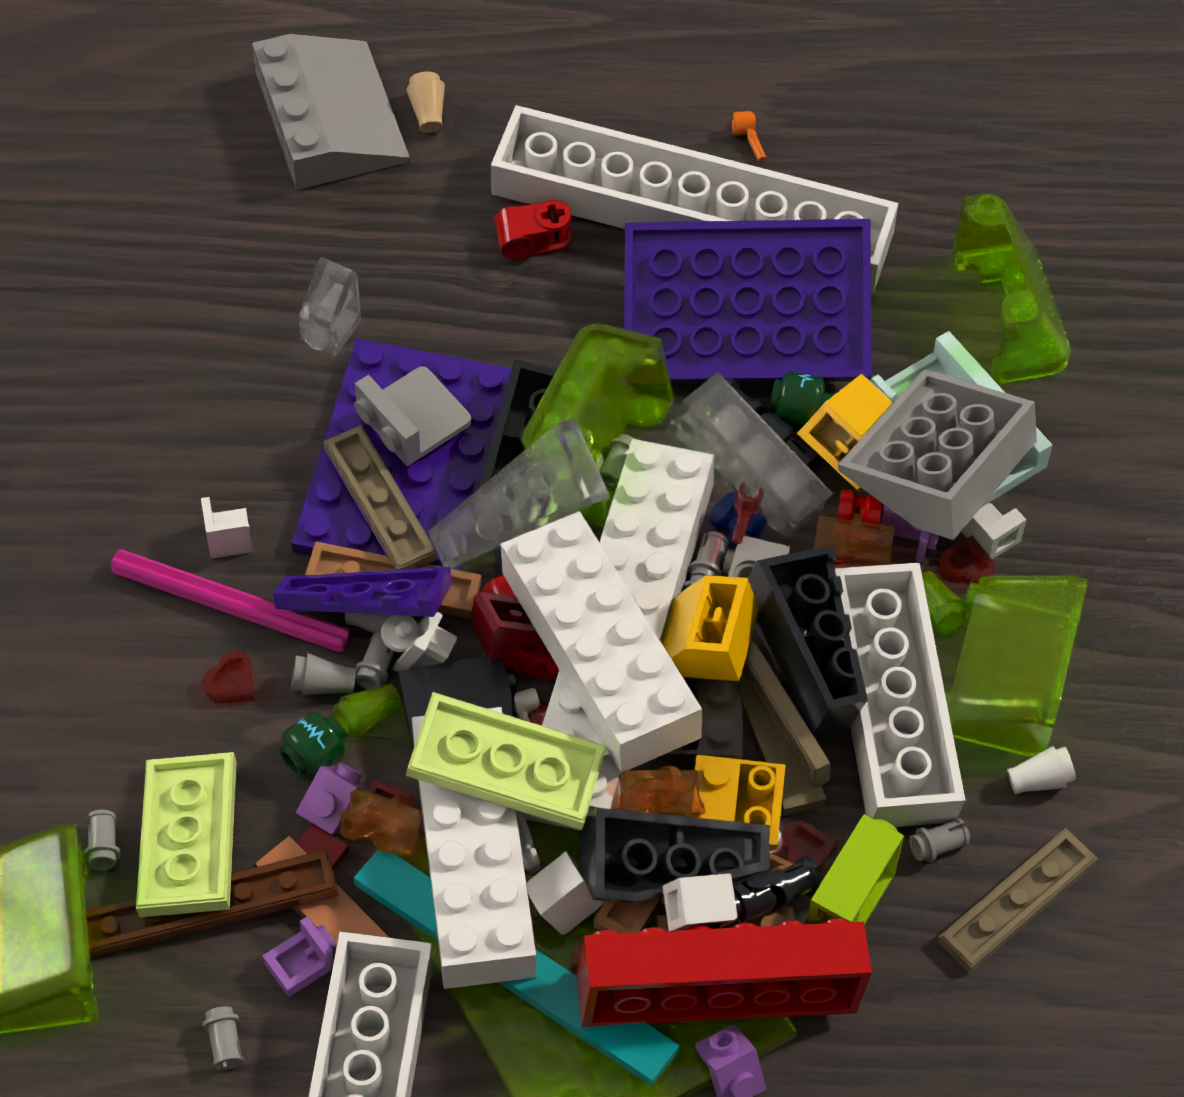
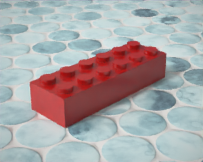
M841 918L831 919L823 924H803L799 921H786L778 926L757 927V925L752 923H741L732 928L711 929L705 925H697L680 931H664L661 928L653 927L643 929L638 933L619 934L614 930H601L592 935H584L576 974L581 1028L643 1022L647 1024L853 1014L858 1011L871 977L872 969L864 922H849Z

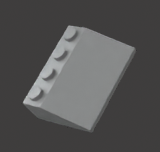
M287 34L252 43L256 75L296 190L410 162L408 151L367 41Z
M924 369L838 464V469L842 474L915 528L954 540L1037 442L1035 402Z

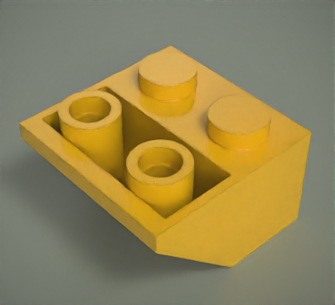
M860 374L827 400L797 434L857 491L867 492L842 474L838 469V464L888 410L893 402L867 377Z
M705 575L674 597L661 643L682 677L740 681L759 610L748 578Z
M696 755L689 817L769 825V851L776 850L778 846L786 765Z

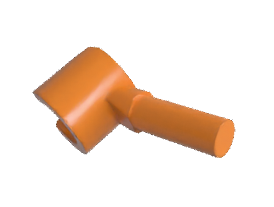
M751 111L733 112V135L746 134L757 161L762 162L766 160L767 157L756 133L754 113Z

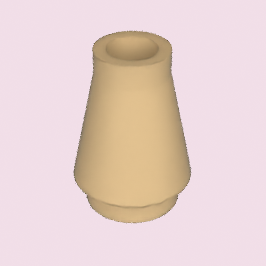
M434 72L414 74L409 79L406 91L418 119L419 129L425 133L437 132L443 127L442 111L445 84L440 80V76Z

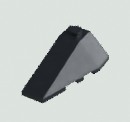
M596 807L586 816L583 828L579 830L578 867L592 900L638 904L664 897L662 886L678 878L731 873L732 880L770 869L769 825Z

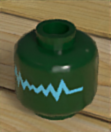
M791 371L786 373L782 380H775L770 410L776 412V415L790 426L802 428L819 408L832 397V393L825 392V382L822 377Z
M311 712L282 733L281 741L283 746L279 748V752L283 761L295 775L301 777L304 774L310 778H315L320 766L333 767L344 758L345 746L343 739L347 737V734L335 717L330 716L326 719L317 712Z

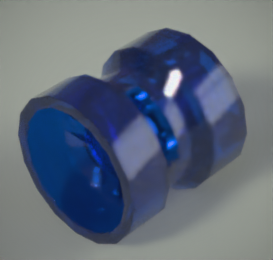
M731 491L714 506L709 515L708 522L718 531L727 532L730 542L737 547L740 535L758 539L765 530L768 519L758 509L751 510L747 506V500L737 491Z

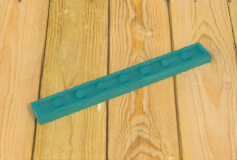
M381 845L354 877V885L438 941L430 877ZM536 948V978L498 982L651 1087L679 1052L680 1045L646 1022L581 1028L576 975Z

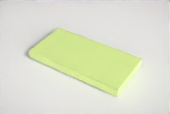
M433 692L406 776L582 830L607 746Z
M234 752L146 760L136 910L139 917L230 910L237 763Z

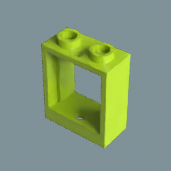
M863 814L812 897L807 924H823L828 920L841 918L849 922H864L865 925L896 873L904 835L899 833L889 822L882 819L874 820Z

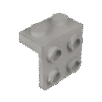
M421 366L383 390L369 374L355 383L356 402H354L356 412L365 423L370 424L379 434L385 446L390 451L395 452L406 466L411 465L468 428L471 424L469 412L427 367Z

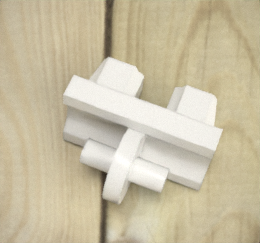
M436 612L434 617H424L418 625L410 616L392 615L388 617L382 625L381 638L384 644L391 650L404 652L395 662L393 670L398 672L408 670L411 666L419 668L440 664V662L443 663L448 658L457 640V636L438 626L443 616L442 614Z

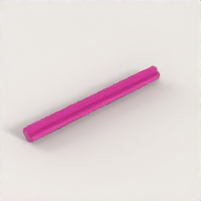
M123 549L117 550L112 558L110 566L114 574L336 652H344L349 643L350 630L346 627L303 612L297 613L291 610L276 609L274 602Z

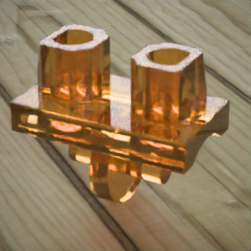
M854 513L853 520L819 515L814 548L834 545L835 561L859 562V564H862V567L890 565L895 527L861 522L862 514Z
M664 766L661 770H623L618 776L621 789L618 798L621 810L686 817H700L705 813V807L699 794L698 770H678L675 766Z
M359 787L350 792V808L341 813V835L353 841L360 837L370 839L378 851L388 855L398 850L414 857L422 852V844L418 836L422 811L415 809L413 800L407 796L399 794L395 795L392 799H388Z

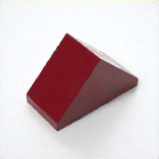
M480 591L474 596L472 628L491 662L542 641L517 597Z

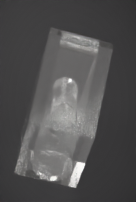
M321 257L317 262L299 313L301 340H304L313 349L325 350L337 355L361 322L358 277L356 272Z

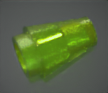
M933 572L922 573L932 630H936L941 635L957 631L967 619L965 603L936 577Z
M386 684L342 696L339 703L333 706L332 711L333 716L343 726L347 737L354 734L362 736L395 709L399 708L401 701L396 689L391 684Z

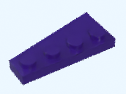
M450 567L284 576L273 592L276 609L291 610L297 613L323 611L434 617L453 582Z

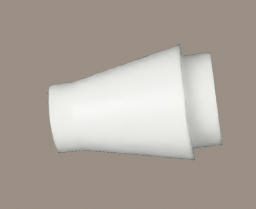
M1051 746L1016 767L1007 769L1008 778L1015 795L1029 791L1067 788V783L1076 781L1075 770L1066 747L1055 749L1054 746Z

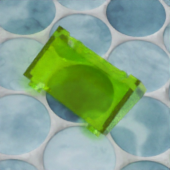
M977 194L963 197L952 251L957 271L965 270V266L973 268L980 274L981 283L1001 280L1006 294L1001 305V317L1005 327L998 357L993 358L990 365L994 381L997 384L1062 372L1067 367L1070 358V343L1035 246L1005 201L999 196Z
M601 323L590 324L582 328L575 336L523 432L522 440L526 455L575 512H581L587 523L604 527L615 495L612 489L601 484L599 471L611 450L609 448L611 440L623 434L627 424L651 427L662 422L674 402L661 338Z
M1074 575L981 576L979 584L970 582L964 607L972 608L952 691L951 693L944 691L954 738L1028 757H1034L1047 749L1062 696L1088 579Z
M77 823L56 825L0 846V1034L99 1020L96 995L93 996L92 993L93 968L89 955L84 892L87 865Z

